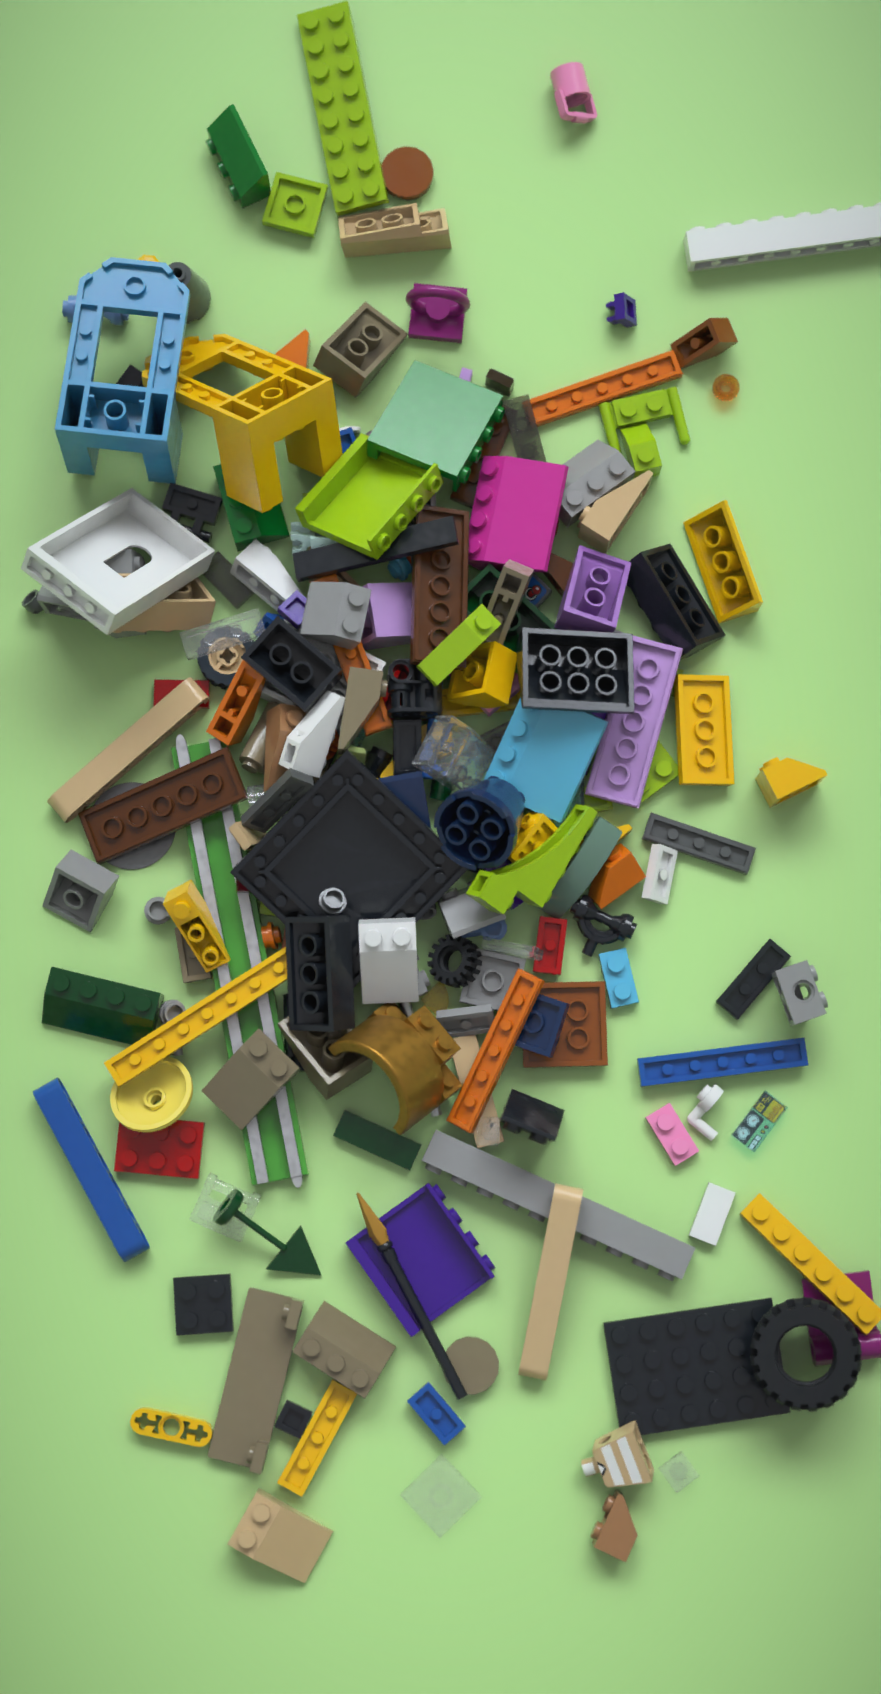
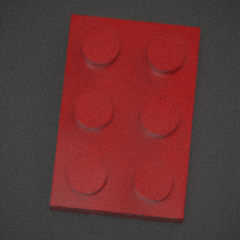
M177 1120L170 1126L154 1132L133 1131L119 1122L114 1171L199 1179L205 1122Z

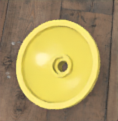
M168 1056L121 1087H118L116 1082H114L110 1094L112 1111L118 1121L130 1130L137 1132L161 1130L177 1121L188 1108L193 1095V1081L187 1068L177 1059Z

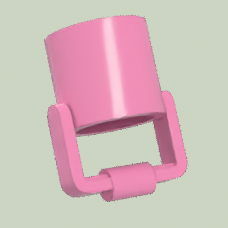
M565 63L553 69L550 73V78L560 117L565 121L585 124L593 121L597 117V112L582 63ZM584 104L587 113L569 112L568 108Z

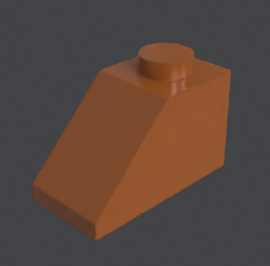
M709 318L670 345L682 369L720 355L738 343V340L728 318Z

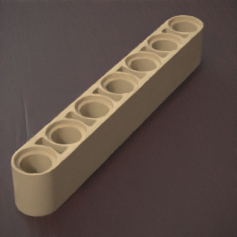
M192 677L184 680L52 794L47 801L48 804L65 823L73 820L78 816L79 812L84 811L202 708L198 706L203 702L206 704L209 701L208 695Z
M555 1183L518 1375L541 1380L547 1379L583 1195V1189Z

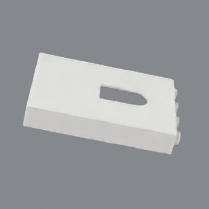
M130 488L28 547L21 569L106 635H109L208 571L215 550L136 490ZM130 547L145 550L150 555L151 561L125 578L104 563Z

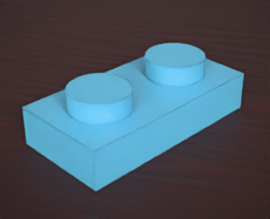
M626 948L598 954L611 1009L638 1003L639 1000Z

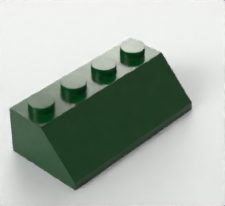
M490 563L468 584L467 617L481 604L486 608L488 607L500 576V572ZM524 596L503 646L517 653L516 640L522 627L556 629L554 628L555 624Z
M51 967L44 993L42 1023L132 1045L156 1030L159 1009L163 1003L164 995L155 991Z

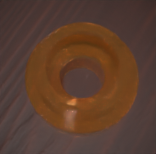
M729 374L718 376L712 385L713 394L721 401L733 400L738 395L740 389L738 380ZM722 385H727V386H729V387H730V391H729V392H723V391L721 390V386H722Z

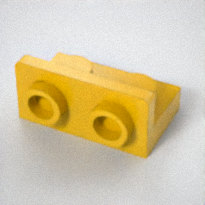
M529 812L524 815L515 849L508 859L513 863L525 857L544 843L558 828L545 814Z

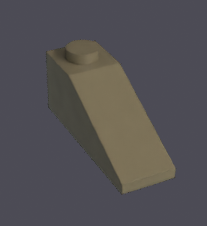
M510 559L505 563L487 607L501 625L481 644L492 641L504 644L534 569Z
M350 667L338 744L339 755H342L350 747L377 709L380 697H386L388 681L383 680V671Z

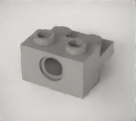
M807 960L771 973L790 1026L827 1014L825 1010L828 1007L826 997L822 991H818L815 981H818L817 972L813 965L809 966ZM804 986L808 990L806 998H803L800 987Z

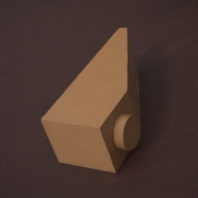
M280 703L267 711L264 792L288 770L278 763L286 738L306 716V712L298 706Z

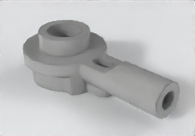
M154 897L146 903L144 913L149 922L160 925L170 919V915L163 906L165 898Z
M178 1000L165 1001L159 1009L160 1021L164 1025L186 1010L185 1006ZM182 1048L174 1052L172 1056L183 1055Z

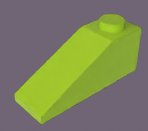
M481 604L416 667L435 687L438 686L501 623Z

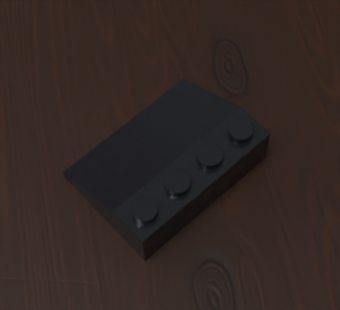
M522 627L516 640L517 672L522 709L617 714L635 713L633 634Z

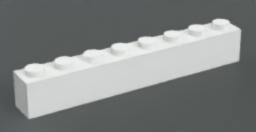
M881 202L870 207L855 205L847 210L840 211L832 208L818 214L802 212L795 215V217L788 218L774 216L765 221L750 219L742 224L735 225L721 223L713 228L693 227L686 231L683 241L688 272L881 246Z

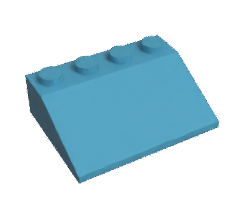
M520 697L484 780L490 776H496L509 782L524 795L525 808L545 814L548 818L563 823L609 722L590 712L522 709Z

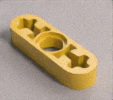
M149 1407L139 1408L132 1414L130 1419L132 1429L140 1435L195 1447L205 1446L212 1439L213 1435L211 1424L204 1419ZM143 1413L148 1414L147 1419L157 1421V1415L162 1416L158 1425L159 1433L154 1432L156 1425L147 1424L145 1429L140 1428L141 1423L136 1421L137 1417H141ZM175 1419L179 1422L180 1430L176 1435H169L165 1432L164 1423L166 1420ZM185 1421L190 1422L189 1429L196 1430L199 1425L204 1426L203 1431L207 1432V1437L204 1436L198 1441L195 1434L187 1433V1439L182 1438L181 1436L185 1431Z

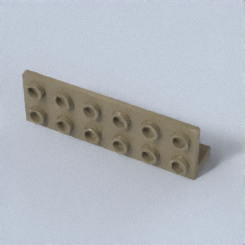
M252 1287L248 1289L208 1457L250 1467V1472L262 1473L304 1300Z

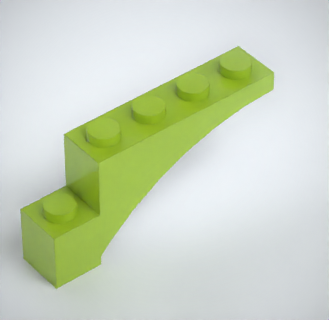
M575 804L564 822L538 848L507 866L492 871L479 870L466 894L489 911L503 915L512 906L515 895L528 905L543 908L544 904L550 900L552 890L558 880L564 876L566 866L572 856L578 852L580 842L586 832L592 828L594 818L598 812L590 806Z

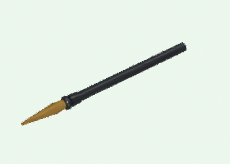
M357 1193L369 1237L378 1246V1252H382L381 1256L391 1269L458 1400L468 1394L398 1260L395 1249L392 1248L393 1243L388 1238L386 1227L360 1193Z

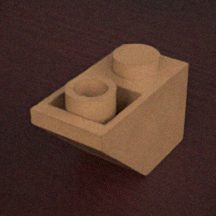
M615 1490L613 1496L610 1494L607 1496L602 1508L606 1513L602 1522L597 1521L590 1537L594 1539L592 1544L595 1548L626 1562L638 1535L623 1494Z

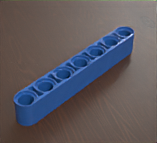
M57 1077L34 1090L33 1095L121 1259L127 1262L150 1249L143 1231L61 1080Z

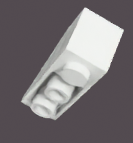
M328 690L286 738L279 765L320 778L321 772L326 765L330 744L335 738V729L339 717L344 710L345 697Z

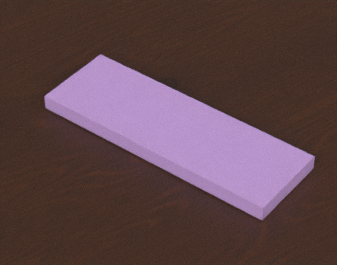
M633 636L635 713H607L606 721L609 723L599 742L585 795L639 809L683 648Z

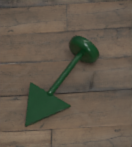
M234 1189L224 1199L213 1217V1222L223 1226L235 1216L280 1249L266 1270L321 1275L301 1225L287 1243L284 1244L238 1210L244 1199L243 1194L238 1189Z

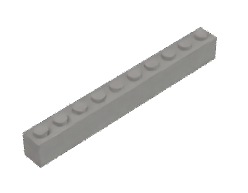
M435 1130L422 1159L423 1162L427 1163L425 1169L441 1175L442 1170L452 1174L451 1181L464 1187L467 1186L468 1182L478 1186L476 1192L491 1199L496 1194L504 1198L502 1204L517 1211L519 1206L530 1210L528 1216L544 1222L545 1217L549 1218L555 1187L554 1183ZM582 1196L576 1231L582 1234L581 1240L594 1246L599 1241L607 1245V1252L620 1258L623 1253L634 1257L631 1263L646 1270L649 1265L660 1269L657 1275L670 1281H674L675 1277L683 1278L695 1247Z

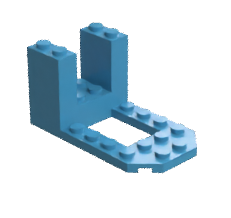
M110 257L102 263L101 268L92 274L87 273L79 279L55 424L56 436L68 473L95 476L100 448L142 453L150 482L176 484L183 432L175 395L188 316L190 290L183 282L181 283L167 263ZM104 312L157 317L147 387L93 382Z

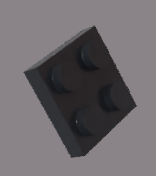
M231 1273L173 1278L176 1336L234 1331Z

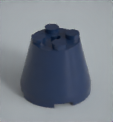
M490 776L483 781L452 793L439 806L434 818V828L437 829L439 839L444 844L441 846L443 852L455 863L471 870L496 868L503 864L514 851L524 814V795L512 784L496 776Z

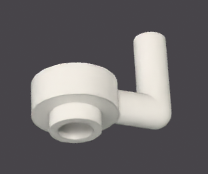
M707 1084L697 1096L700 1100L687 1117V1121L710 1141L715 1138L718 1132L703 1121L701 1117L716 1103L724 1092L716 1084L712 1087Z

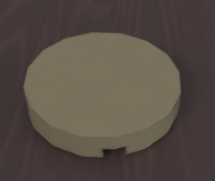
M466 1336L455 1340L448 1347L446 1353L467 1394L475 1395L486 1391L494 1383L498 1375L499 1360L495 1350L488 1342L479 1337Z

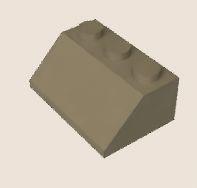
M324 1301L292 1352L363 1398H366L396 1346Z

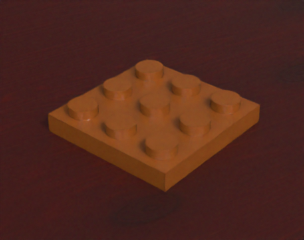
M605 981L544 983L539 994L568 1003L570 1006L553 1058L523 1048V1068L608 1066Z

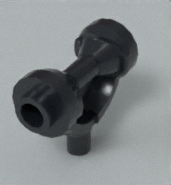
M583 894L582 898H578L569 911L574 914L572 919L577 921L580 932L584 937L588 938L582 953L592 957L598 943L604 945L618 940L623 942L625 937L631 939L637 926L633 922L634 916L630 914H622L621 916L609 915L598 910L593 903L594 900L590 896ZM590 920H596L605 924L610 929L607 931L597 930Z

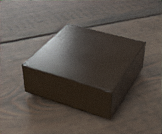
M489 369L486 375L485 386L510 397L514 388V378L494 369Z

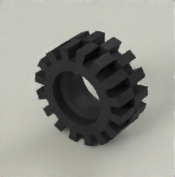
M449 934L445 935L446 939L439 938L438 942L440 945L434 943L432 948L435 949V952H429L428 957L433 958L432 961H427L428 966L433 968L429 970L430 974L435 976L434 979L451 987L460 988V986H468L467 981L473 982L475 980L472 975H479L480 970L476 969L477 965L482 966V961L477 959L482 956L481 952L477 950L479 947L472 943L473 941L461 936L453 939ZM455 951H459L462 955L461 964L457 970L450 971L448 968L449 958Z

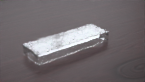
M259 608L186 630L179 634L187 659L192 660L256 640L265 631Z

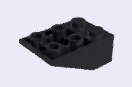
M512 1089L499 1121L504 1123L503 1129L515 1134H519L521 1130L530 1134V1140L546 1145L548 1141L553 1142L556 1140L565 1110Z

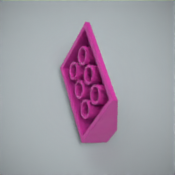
M483 456L469 522L468 564L482 571L490 563L498 571H502L503 566L510 559L534 569V572H547L569 467L510 456Z

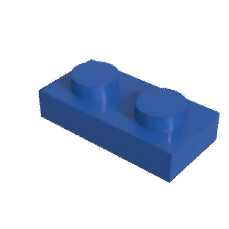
M429 1381L407 1400L444 1446L466 1427L464 1422Z

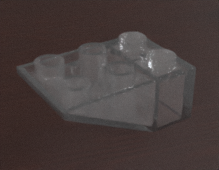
M436 716L412 765L456 792L484 780L496 751L474 729L454 716Z

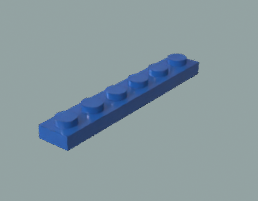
M796 1038L638 1058L637 1064L640 1086L644 1087L808 1066L805 1038Z

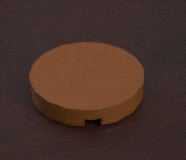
M408 146L396 148L387 154L382 162L386 189L393 197L396 196L402 198V200L409 201L420 198L429 190L434 170L431 160L423 151Z

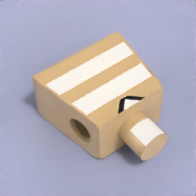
M636 1420L597 1438L592 1450L594 1456L581 1460L585 1476L588 1477L601 1473L606 1487L650 1483L653 1479L654 1468Z

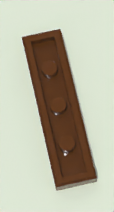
M502 405L505 408V413L501 422L495 423L492 438L489 443L484 442L479 461L472 463L467 482L465 484L461 483L457 492H452L450 500L473 508L483 456L500 455L518 415L517 410Z

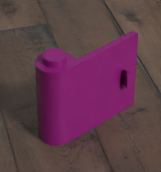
M869 1270L844 1273L873 1301ZM806 1278L801 1279L803 1297L820 1299L834 1306ZM852 1324L861 1344V1360L881 1358V1334L877 1325L865 1336ZM807 1326L814 1366L832 1364L833 1348L830 1340L820 1330Z

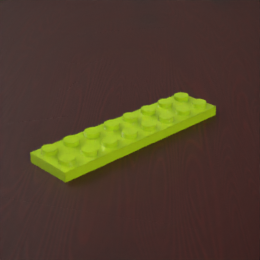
M343 1L297 14L335 212L338 216L387 204L389 199L350 5L348 1Z

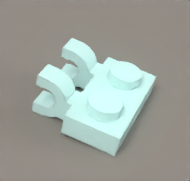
M291 522L292 556L293 553L306 551L307 547L314 549L338 543L302 527L301 522Z

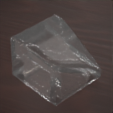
M481 1117L477 1124V1146H498L500 1141L499 1117Z

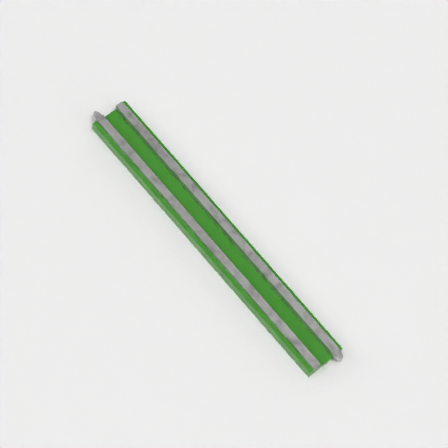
M179 734L176 737V747L171 748L174 768L176 770L228 747V745L217 738L208 739L209 742L188 746L185 738ZM239 803L186 826L197 889L208 906L231 958L229 962L212 970L216 991L268 958L261 934L262 925L257 898L252 893L236 892V878L230 873L236 864L248 853L247 850L244 851L229 831L231 825L241 821ZM274 989L222 1022L229 1059L258 1028L286 1054L282 1032L278 1027L280 1020ZM290 1080L242 1130L252 1185L292 1178L293 1184L300 1188L303 1182L302 1175L309 1174Z

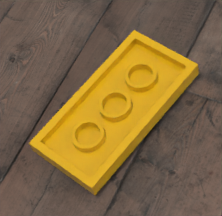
M677 674L674 681L679 785L731 786L734 784L729 676Z

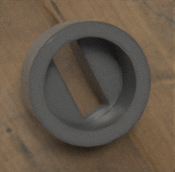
M38 590L31 591L22 602V606L33 614L43 611L37 601Z

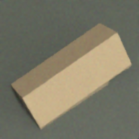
M417 203L338 217L340 241L345 258L452 248L445 208L418 212Z

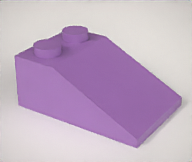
M579 545L554 628L559 630L613 633L617 626L631 562Z

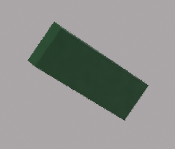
M344 1110L333 1135L408 1170H411L421 1147V1144L346 1110Z

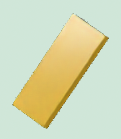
M723 500L683 522L718 623L757 612L763 603L727 500Z

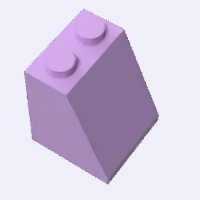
M412 582L367 583L362 586L371 589L361 638L364 650L410 644Z

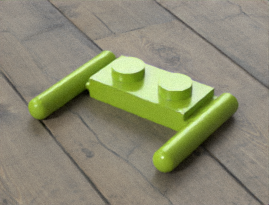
M677 387L656 390L598 405L608 445L619 450L621 454L616 428L621 429L670 418V416L674 418L680 443L687 445L690 442Z

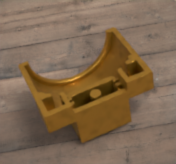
M385 1003L375 1010L364 1022L329 1046V1050L334 1056L344 1051L363 1054L373 1060L386 1073L398 1096L399 1117L393 1128L399 1135L408 1131L463 1086L445 1064L461 1048L425 1005L409 1017H406L395 1003Z

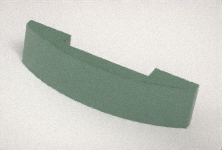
M599 816L592 828L583 837L584 842L578 852L566 866V872L552 890L550 900L544 904L543 908H538L553 918L562 917L600 871L618 842L622 830Z

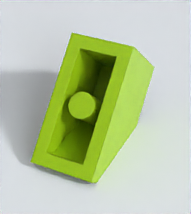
M647 423L621 428L620 433L628 463L636 471L632 480L649 470L654 473L653 476L659 475L662 463L656 440Z

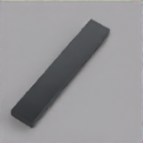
M449 516L407 526L378 560L340 543L293 553L296 579L298 582H303L459 545L454 517Z

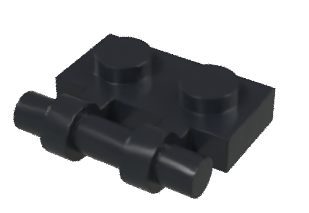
M170 483L162 509L165 512L171 513V518L178 523L181 516L195 520L193 527L181 525L203 542L210 543L212 533L204 531L203 526L204 523L215 526L223 500L221 497Z

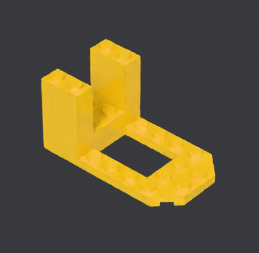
M216 334L213 336L214 340L200 341L199 336L186 337L183 342L175 395L176 401L213 417L226 495L261 513L270 511L274 506L283 502L274 442L281 441L284 437L288 462L320 477H323L342 456L333 381L331 378L227 334ZM152 355L146 357L144 363L145 370L142 371L141 375L143 386L147 387ZM224 361L265 380L231 396L192 379V377L213 369V366Z

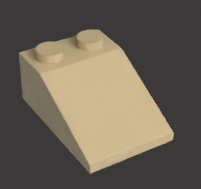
M649 470L599 498L592 507L587 505L579 517L580 522L577 525L580 529L578 538L606 554L648 491L654 473Z
M258 1488L228 1545L264 1565L305 1583L333 1530Z

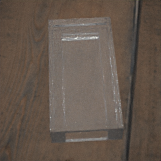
M483 937L481 945L487 951L536 961L542 960L544 953L543 950L536 946Z

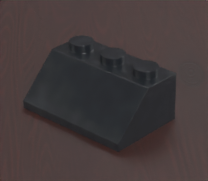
M279 616L273 620L241 656L242 660L304 712L314 706L327 690L331 691L342 678V669Z

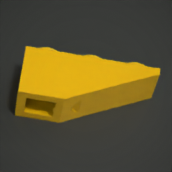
M189 880L168 891L163 906L205 972L207 973L229 962L231 958L205 900L193 881Z

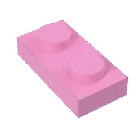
M670 1103L645 1117L674 1166L699 1152Z

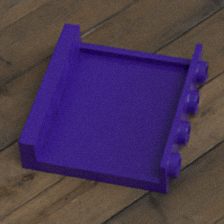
M427 1183L381 1216L379 1220L386 1227L388 1238L393 1243L392 1248L395 1249L398 1260L431 1322L489 1279L494 1278L495 1276L491 1271L496 1267L486 1254L481 1257L475 1247L479 1243L470 1230L464 1233L458 1225L462 1222V1219L455 1209L451 1208L448 1210L442 1202L446 1199V1196L436 1184L432 1187L430 1183ZM366 1227L345 1243L410 1337H412L421 1328L391 1269L381 1256L382 1252H378V1246L369 1237Z

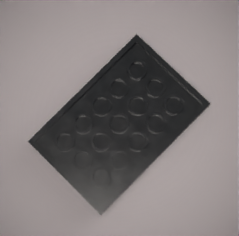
M772 1298L603 1322L619 1428L636 1420L641 1435L790 1413V1407L780 1405L763 1391L762 1386L754 1376L750 1360V1346L754 1330L763 1315L773 1307ZM779 1345V1347H778V1359H779V1362H780L781 1367L783 1368L782 1357H781V1351H780V1345Z

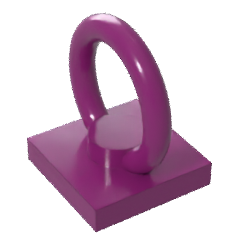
M414 283V289L410 290L406 295V303L411 308L408 338L462 343L465 313L470 308L467 288Z

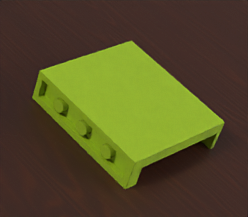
M361 433L295 507L302 527L378 560L398 535L406 529L417 513L424 508V505L439 491L444 482L438 465L435 463L428 470H425L381 452L377 460L368 457L367 439L369 436Z

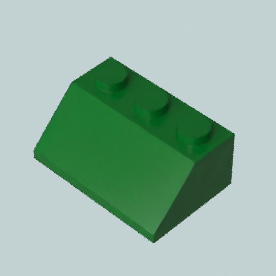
M232 104L207 128L209 139L205 140L211 155L216 154L220 161L217 163V167L222 178L228 177L231 183L228 189L233 200H239L242 208H245L269 197L271 188L268 172L234 104Z
M221 464L213 466L237 551L244 550L255 539L261 544H266L290 537L281 504L274 506L270 511L261 513L226 495Z

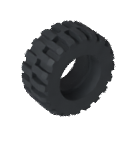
M811 1297L792 1298L775 1305L760 1319L752 1336L750 1360L757 1382L760 1383L763 1391L768 1396L770 1395L775 1399V1402L782 1406L791 1407L792 1410H809L811 1412L833 1406L836 1401L842 1400L850 1388L855 1385L862 1364L861 1344L853 1325L838 1308L820 1299H812ZM796 1327H814L823 1332L831 1342L833 1348L832 1364L826 1374L814 1381L796 1380L789 1376L780 1365L778 1359L780 1341L788 1331Z

